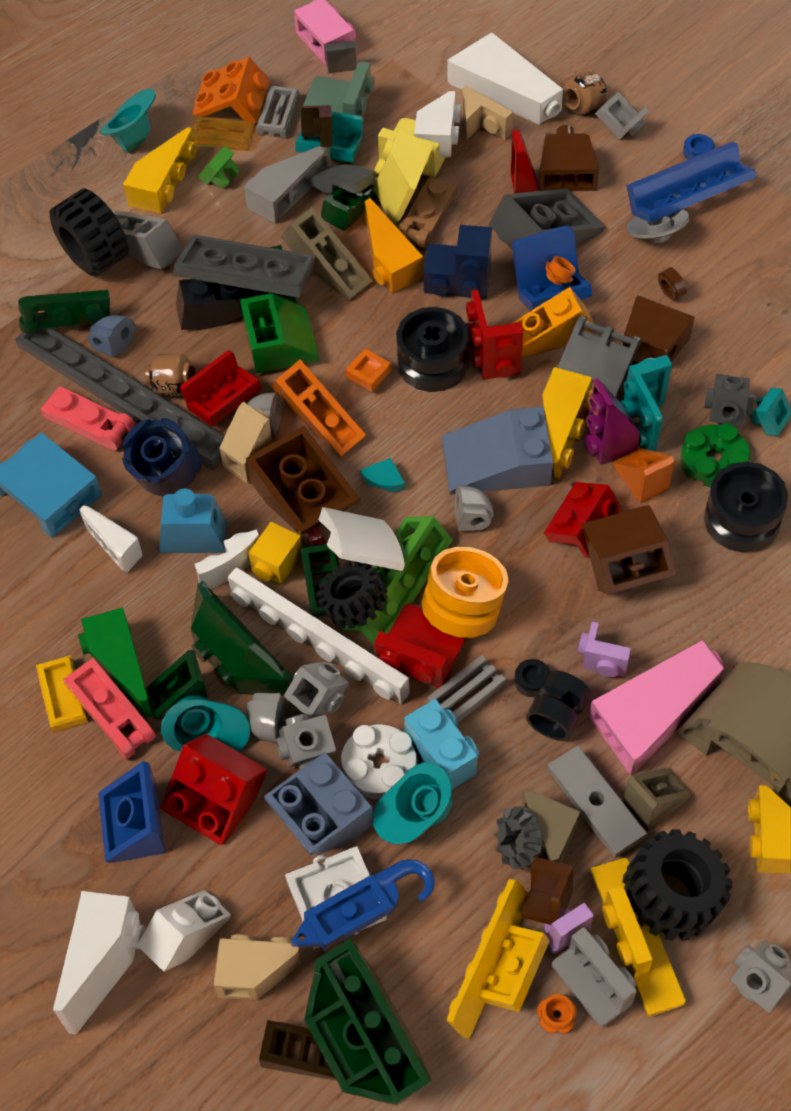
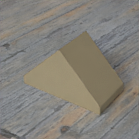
M667 767L632 775L627 781L623 803L648 831L688 801L692 794Z
M532 790L523 792L522 807H526L533 812L541 827L542 847L540 853L542 858L561 863L577 830L580 811Z

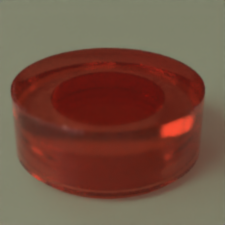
M320 526L307 532L312 546L327 544Z

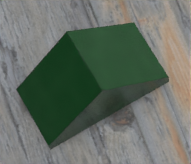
M194 650L185 652L146 687L154 719H163L170 707H173L178 701L187 696L199 695L208 699Z

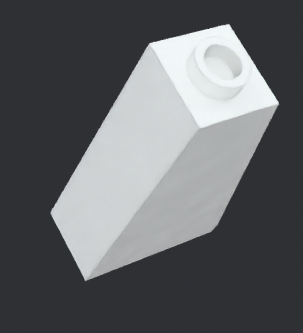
M492 32L448 59V83L461 90L466 85L513 111L514 114L538 125L550 118H554L561 112L563 89Z

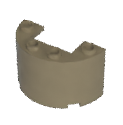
M740 663L733 667L678 729L676 734L706 756L717 744L774 786L772 791L791 807V672L785 668L777 670L759 663Z

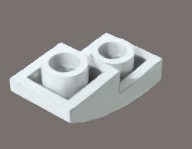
M257 529L247 533H237L230 539L224 540L226 553L211 555L195 563L199 583L204 581L210 589L226 583L228 581L227 577L236 567L242 571L247 569L251 565L249 551L259 539Z

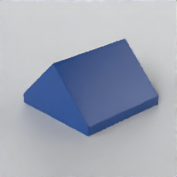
M142 761L98 792L105 861L108 863L165 853L157 783L149 762Z

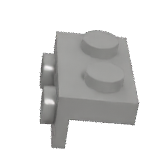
M583 927L571 936L569 949L552 962V969L596 1024L603 1028L632 1006L637 992L634 988L636 983L626 968L623 966L617 967L608 956L610 952L604 941L597 934L591 936L587 929Z

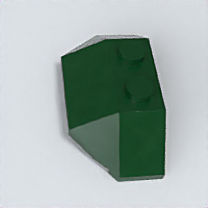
M204 581L197 584L191 622V633L194 640L191 647L197 657L202 662L208 660L215 667L213 671L218 680L225 687L230 684L238 694L277 693L284 696L292 682L293 676Z
M349 938L316 959L315 974L310 988L304 1020L342 1092L397 1106L433 1083L418 1047L382 983L354 941Z

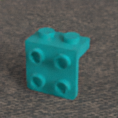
M667 355L647 358L638 364L629 366L627 381L624 382V401H621V404L626 408L640 431L638 445L644 446L646 450L655 452L657 451L663 421L658 406L665 404L672 363Z

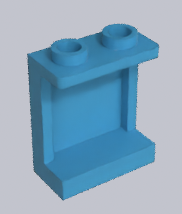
M42 432L32 440L27 441L7 461L0 463V494L3 496L7 493L36 517L40 522L42 530L51 538L81 514L79 509L83 505L90 506L102 496L97 477Z

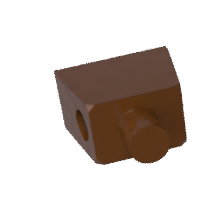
M562 125L557 128L556 134L545 136L540 164L539 191L566 188L570 191H597L599 165L589 135L585 133L574 134L572 126Z
M637 295L624 333L625 336L632 339L634 336L642 338L632 365L638 364L647 358H657L667 355L671 362L690 340L695 317ZM623 342V346L630 347L629 344Z

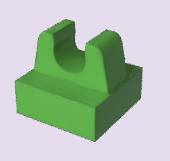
M224 146L198 177L206 185L211 181L224 189L230 183V180L224 176V173H228L234 179L240 171L231 159L234 153L227 146Z

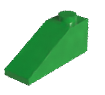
M123 607L81 619L84 633L78 634L83 655L90 653L91 657L95 659L125 697L146 718L153 716Z

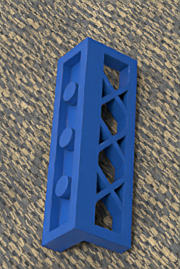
M729 142L626 186L632 214L651 223L756 178L755 169L741 164L738 144Z

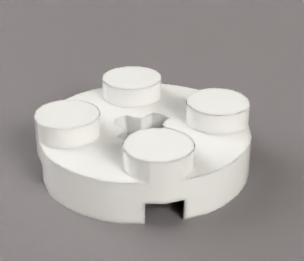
M362 725L354 730L353 736L345 743L341 756L342 770L362 796L381 799L408 770L416 765V752L412 745V740L407 733L388 725ZM377 754L384 755V758L389 760V763H382L380 769L374 768L373 761L370 760L371 757H375Z

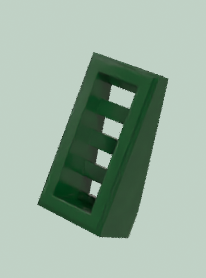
M375 183L362 190L365 194L361 192L358 194L349 193L343 188L335 190L323 199L321 210L323 220L345 231L365 211V200L371 198L374 201L377 198L373 190Z
M327 544L300 548L311 615L313 617L327 615L322 606H317L316 600L319 598L317 597V592L315 593L314 587H319L320 582L327 583L325 578L313 580L312 575L333 572L335 574L336 572L333 568L339 565L338 557ZM331 559L330 565L311 567L310 562Z

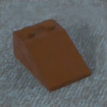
M304 426L245 458L249 481L266 504L301 536L322 524L318 520L322 507L345 511L360 502L358 495Z

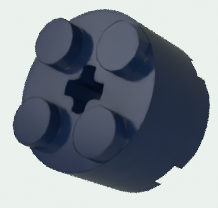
M161 418L162 420L155 421L147 419L135 425L126 435L122 446L124 448L123 465L131 476L149 493L162 497L166 494H175L178 490L190 485L197 472L201 469L202 462L198 449L176 422L168 418Z

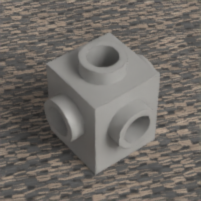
M321 661L303 665L294 674L284 697L301 712L307 714L309 718H314L323 714L334 713L342 705L345 699L343 693L349 682L340 676V671L337 667L328 662Z
M307 714L291 717L285 720L287 726H283L280 729V737L275 739L278 755L281 760L287 759L289 768L299 765L301 770L324 752L328 756L336 752L326 714L308 719ZM299 738L306 740L308 746H303Z
M763 940L754 949L747 945L733 963L738 967V970L730 981L738 987L743 997L751 1002L758 1003L768 1013L784 999L791 989V960L787 952L778 945L770 944L766 940Z

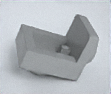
M617 92L595 114L620 140L628 132L633 136L645 124L642 118L650 110L644 107L638 113Z

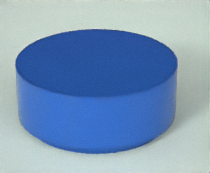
M703 134L691 135L684 142L683 155L688 160L714 149V142L710 137Z

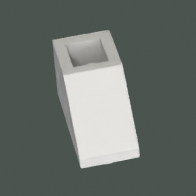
M449 91L418 110L416 115L414 136L439 143V157H451L452 145H458L459 126H454V123H460L461 104H455V91Z
M205 890L156 910L137 946L165 972L188 961L229 920L231 914L220 905L216 897Z

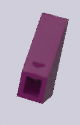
M598 378L594 379L592 393L589 396L590 410L589 416L586 417L587 435L584 436V443L589 454H594L600 465H603L638 449L640 431L620 401Z

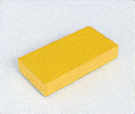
M71 655L36 665L52 732L88 723L86 710L63 681L64 678L75 671Z

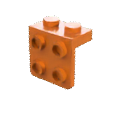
M249 56L239 61L234 60L217 70H210L202 78L192 114L199 119L231 106L248 126L258 123L270 80Z

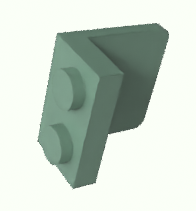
M359 61L351 81L322 76L315 77L303 106L331 105V111L356 116L364 115L369 95L373 93L375 86V77L371 76L370 63Z

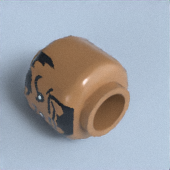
M593 71L575 75L568 79L564 85L563 101L576 114H586L597 110L606 101V84L601 76Z
M158 354L153 358L151 364L147 366L145 378L147 384L151 385L152 390L160 396H183L180 389L181 385L197 374L195 364L190 362L186 355Z

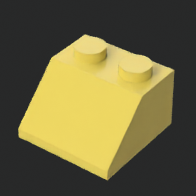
M400 129L394 141L388 138L381 154L386 159L379 158L374 171L375 176L378 178L373 187L388 218L396 226H398L410 202L433 147V144Z

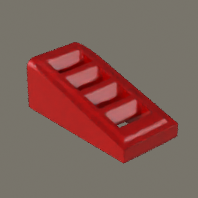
M513 130L511 139L510 177L514 194L535 192L539 188L531 159L519 130Z

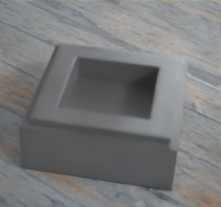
M354 40L325 44L328 74L356 69Z

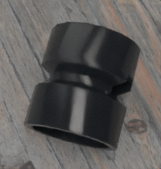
M555 670L547 674L539 689L540 696L534 699L526 714V721L541 735L550 739L565 741L569 739L577 724V715L583 712L591 696V691L576 676Z

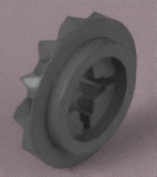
M516 806L504 809L503 817L496 820L499 830L493 834L498 839L495 851L502 853V863L511 865L512 869L529 868L534 858L539 857L541 851L542 832L540 824L533 812L526 807ZM516 831H522V833L518 835V838L515 840L514 844L513 838H515Z

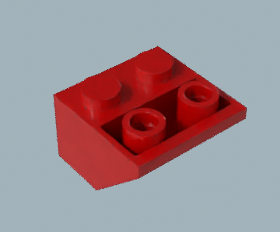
M206 733L183 745L160 809L222 846L255 802L268 769Z

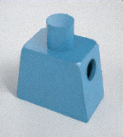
M183 488L175 494L163 496L160 553H225L223 541L227 537V520L213 495L194 494L192 490Z

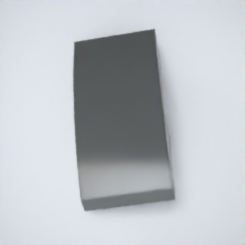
M354 165L330 166L310 177L307 185L317 188L326 194H331L338 188H343L349 193L358 194L375 183V171Z

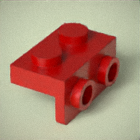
M227 350L182 384L180 389L188 410L214 427L237 409L239 405L259 392L262 387L259 379L238 366L235 354Z
M575 482L544 531V534L549 542L577 545L583 556L590 558L581 523L620 513L621 505L609 485Z

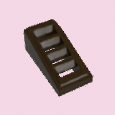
M267 1020L259 1057L262 1068L336 1080L331 1069L323 1066L325 1058L319 1046L315 1063L307 1062L311 1043L317 1044L309 1029ZM278 1038L285 1039L281 1056L275 1054ZM294 1041H301L298 1060L291 1058Z

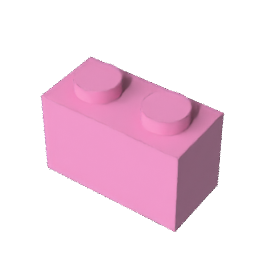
M315 0L294 10L296 34L325 66H327L325 44L353 41L356 38V32L352 24L346 22L340 16L337 8L331 6L326 0Z

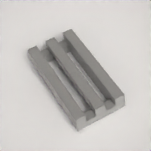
M270 86L256 127L257 135L263 136L264 132H268L269 137H275V134L278 133L280 138L286 139L299 101V89ZM281 94L272 122L268 124L267 122L276 96ZM288 95H290L282 123L279 125Z
M481 655L428 696L427 703L434 699L440 703L478 672L482 671L440 705L443 709L446 707L451 709L487 679H490L491 683L453 712L457 722H460L506 685V678L502 674L499 676L496 673V668L492 664L489 666L487 659Z

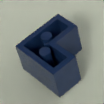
M460 225L457 246L428 243L424 267V293L471 298V290L478 289L480 298L487 299L491 271L492 227Z

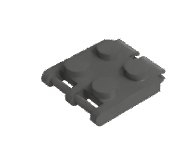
M580 315L557 368L592 377V381L598 378L618 398L628 375L629 366L634 361L642 338L634 336L632 339L614 332L613 327L607 326L604 328L588 322L587 317ZM584 328H588L603 335L602 337H599L597 335L584 331ZM611 338H614L616 340L629 344L630 347H625L610 340Z

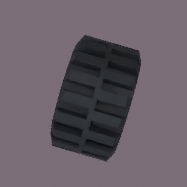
M83 188L49 211L52 229L60 245L70 259L87 274L96 277L128 255V242L120 222L109 206L94 192Z
M672 829L669 834L665 831L658 832L654 838L650 837L643 844L627 866V871L622 879V883L626 884L624 886L625 892L630 900L633 911L638 915L637 921L641 927L646 924L650 927L649 933L655 936L661 932L664 933L666 940L673 941L678 935L681 941L690 939L693 934L695 936L701 934L721 913L731 896L728 892L732 888V879L726 877L730 872L727 863L720 861L723 855L718 849L713 851L709 847L711 842L705 838L702 841L696 839V833L688 831L685 835H682L680 829ZM662 873H669L681 879L688 887L691 897L682 896L674 892L664 881Z

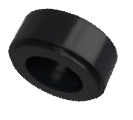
M525 660L515 670V686L521 694L527 697L540 696L539 689L547 674L551 671L540 660Z

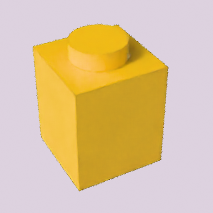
M270 522L249 551L253 573L264 581L272 580L282 585L302 556L300 549L302 548L301 536Z

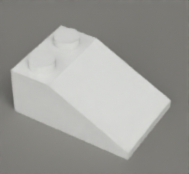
M87 891L81 892L53 1011L70 1034H77L131 965L135 950L140 949L137 944L145 932V926L141 925L139 913L135 911L129 897Z

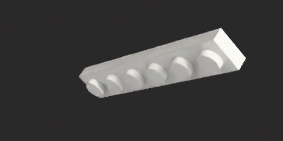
M236 567L227 577L231 590L230 594L238 604L243 607L251 606L258 611L263 620L271 625L277 623L286 629L288 635L296 642L301 644L306 642L311 645L321 658L328 662L334 660L343 666L345 672L357 681L363 679L371 684L375 692L386 700L392 698L402 704L410 694L409 678L250 575Z

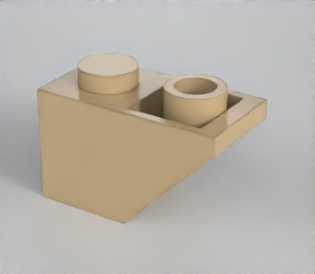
M244 402L239 405L219 447L223 467L246 484H249L250 481L245 458L273 443L270 420L262 410L258 408L253 409Z
M240 934L232 935L231 939L220 938L213 985L218 998L259 1000L302 964L300 947H292V940L284 937L271 938L270 942L254 941L253 937Z

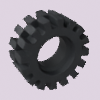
M348 561L344 562L345 568L343 569L339 565L333 568L336 573L333 575L327 573L324 577L327 583L320 582L319 588L321 591L317 592L320 605L335 625L338 624L340 628H345L346 624L349 629L355 628L356 622H359L361 626L367 624L365 619L368 617L372 620L377 617L375 611L382 612L384 609L382 602H387L388 599L386 594L388 592L387 587L375 568L370 564L356 561L354 566ZM359 590L355 595L347 598L351 593Z

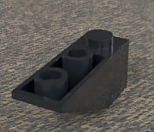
M196 279L179 280L176 308L181 330L214 328L243 316L240 299L271 293Z

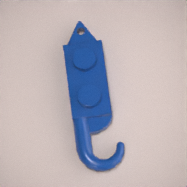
M406 859L395 863L374 876L371 874L305 911L304 921L292 939L291 946L322 947L325 951L392 913L397 906L399 897L395 882L406 875L417 874L423 878L425 886L418 895V900L424 901L434 890L435 879L431 869L419 860ZM304 937L305 940H299L298 938Z

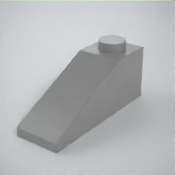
M318 146L263 168L255 177L250 178L244 187L247 208L276 224L312 188V186L307 185L308 179L331 166L330 147Z
M120 210L114 212L126 235L129 248L128 254L142 264L164 269L171 266L175 262V258L182 253L183 248L167 219Z

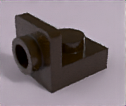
M331 105L302 106L301 135L302 137H320V147H333Z

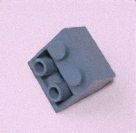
M326 752L264 796V800L310 856L342 848L374 825L372 806Z

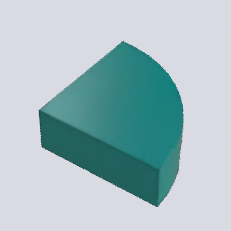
M391 458L360 470V477L370 487L375 486L381 489H388V492L405 490V482Z

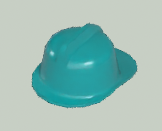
M146 89L134 94L119 108L111 120L101 128V134L110 135L124 151H133L143 143L151 131L147 110L155 100V91L153 89Z
M199 695L187 696L178 701L173 707H170L161 722V734L165 743L173 750L180 752L184 744L206 733L238 752L245 747L250 738V724L247 717L238 708L210 701Z
M428 762L417 764L408 770L376 804L373 813V824L378 836L391 844L401 845L410 843L421 836L429 827L438 825L446 819L452 805V785L447 772L439 765Z

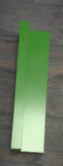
M434 516L405 517L395 532L404 557L405 566L403 571L373 566L387 587L388 592L386 594L388 599L387 602H382L384 609L382 612L375 611L377 615L375 619L366 618L367 624L361 626L359 622H356L355 628L349 629L346 624L345 628H341L342 630L361 631L373 645L380 631L389 634L402 607L405 604H412L426 583L434 557L443 550H446L453 540ZM412 529H416L413 534L409 535Z

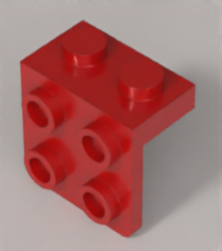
M478 289L471 290V301L466 302L467 319L471 323H466L469 343L473 342L475 348H472L474 367H480L483 380L498 377L507 378L512 375L521 374L523 329L521 322L488 327Z
M405 604L389 634L383 631L379 632L374 641L375 656L402 674L440 688L444 685L467 638L443 633L431 625L423 614V608L413 604Z

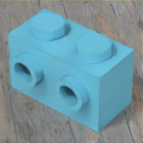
M434 699L405 716L404 729L405 733L410 736L412 745L423 762L435 763L442 767L450 777L452 789L477 775L479 750L469 736L463 737L457 729L458 722L451 710L447 707L443 709L437 700Z

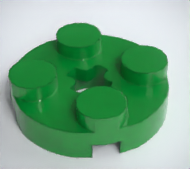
M728 423L705 425L689 431L685 436L680 454V462L685 474L693 481L697 478L705 482L704 486L710 488L712 480L721 469L732 463L749 462L750 450L747 442L738 434L737 428ZM710 452H718L721 454V458L719 461H715L714 457H707Z

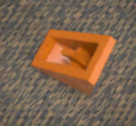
M640 448L612 462L615 470L640 503L670 488L675 463L672 455Z

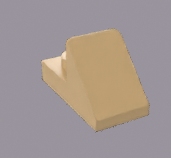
M466 85L462 88V116L466 139H469L482 127L489 133L506 140L512 134L513 111Z

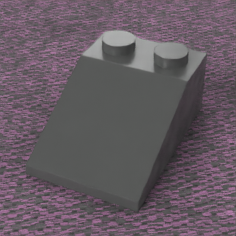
M568 188L505 194L489 223V226L498 234V238L511 249L515 240L565 225L570 226L574 230L576 246L603 232L605 228Z

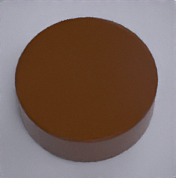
M669 267L659 273V285L669 299L676 301L686 295L687 288L685 282L674 268Z

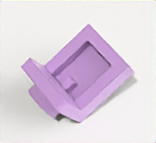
M592 621L589 633L582 632L578 653L584 654L582 668L597 671L600 675L606 677L620 676L625 678L631 648L596 641L599 623Z

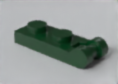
M99 290L22 297L18 301L19 312L22 314L19 318L20 330L31 334L38 331L39 328L95 324L101 318L110 316L109 291Z

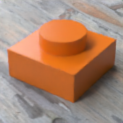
M366 348L345 369L346 378L370 392H373L392 371L389 361Z

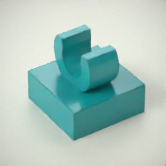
M771 388L765 397L756 399L758 407L756 410H753L752 415H748L752 423L762 424L766 435L778 436L791 417V407L783 389Z

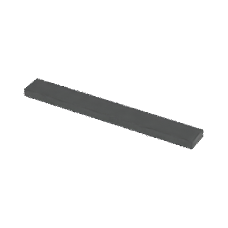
M39 328L38 331L31 334L22 332L15 339L19 348L118 411L127 414L137 423L147 419L151 421L162 420L161 418H168L176 422L197 447L202 464L214 471L222 462L219 447L225 436L52 328Z

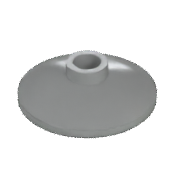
M682 209L651 223L640 217H635L628 223L627 232L635 238L651 239L655 243L664 242L670 238L671 234L688 224L690 220L689 214Z

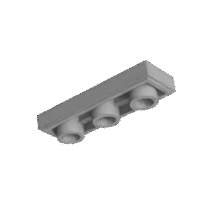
M576 746L547 765V771L576 809L580 811L582 817L614 858H617L646 839L647 833L579 746ZM599 801L601 805L595 806L590 802Z

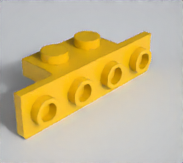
M622 858L593 867L590 872L603 902L602 913L606 925L609 929L613 928L618 940L616 948L621 963L624 967L628 966L649 1018L682 1007L686 1000L659 934L655 936L649 933L650 927L644 924L641 927L638 924V915L633 911L624 889L626 884L622 883L623 875L627 871V866L630 862L627 858Z
M509 879L504 891L500 893L497 907L490 923L483 930L478 950L473 961L467 966L465 979L457 997L450 1004L447 1022L462 1038L470 1039L485 1003L520 1012L550 940L544 933L519 927L523 918L522 909L529 894L518 880Z

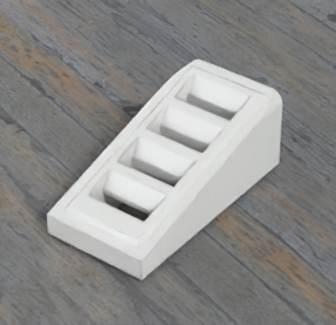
M83 505L79 510L86 529L120 569L128 573L143 556L138 537L89 506Z

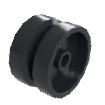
M426 307L409 313L400 322L396 332L397 363L399 373L404 381L418 390L427 392L444 391L457 385L466 374L469 360V335L467 325L462 318L449 309Z
M746 461L732 463L721 469L712 480L706 504L704 522L707 532L718 544L729 550L739 552L758 551L771 544L779 533L782 518L787 507L788 492L785 482L775 471L763 464Z

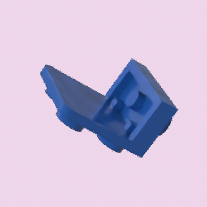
M565 225L513 242L512 251L519 299L530 311L569 287L581 300L592 296L591 284L579 273L574 230L570 226ZM554 256H561L568 260L576 270L572 275L573 281L571 283H563L562 285H556L551 282L546 276V262H551Z

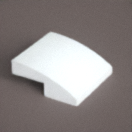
M322 507L318 520L331 532L327 546L339 558L403 571L405 562L400 544L393 530L384 520Z

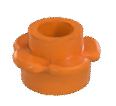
M554 256L551 262H546V276L551 282L556 285H562L563 283L566 284L573 281L572 275L576 270L568 260L561 256Z
M550 995L545 1000H542L538 1006L537 1015L541 1018L540 1025L549 1033L559 1031V1033L564 1034L569 1032L574 1027V1019L577 1018L575 1004L564 995ZM555 1011L561 1013L559 1018L554 1017L553 1013Z

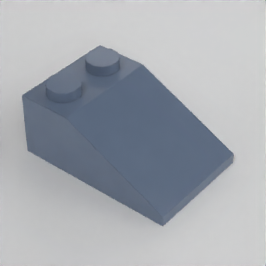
M544 407L508 410L442 435L450 495L456 493L458 485L475 487L483 492L551 485L553 460Z

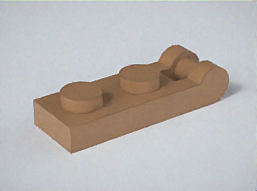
M433 176L427 178L405 220L398 226L400 232L409 241L416 243L417 247L426 249L428 243L430 244L457 194V184Z

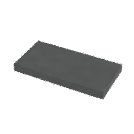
M193 234L174 265V276L300 298L315 266V256Z

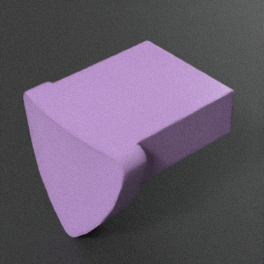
M585 903L572 911L566 909L564 916L553 922L552 925L544 924V934L550 940L548 947L552 954H557L569 947L571 936L581 928L585 927L590 932L594 915Z

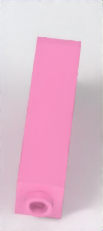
M702 640L592 701L589 718L630 776L636 773L720 683L724 670L722 659L715 650H710Z

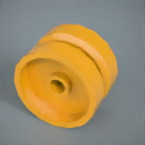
M453 547L443 550L434 557L430 567L428 583L422 599L423 614L431 625L443 633L452 636L474 638L487 634L495 627L509 582L506 569L498 559L476 548Z

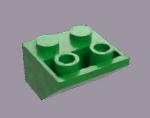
M273 293L240 299L244 326L256 374L291 367L300 359L304 364L319 361L306 307Z

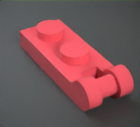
M61 386L55 390L40 409L44 418L114 451L122 444L124 434H128L136 425L135 421L127 414H118Z
M91 658L63 679L66 687L107 735L124 759L127 760L136 753L135 749L142 743L148 744L156 738V734L94 658ZM130 723L135 731L125 738L120 730Z

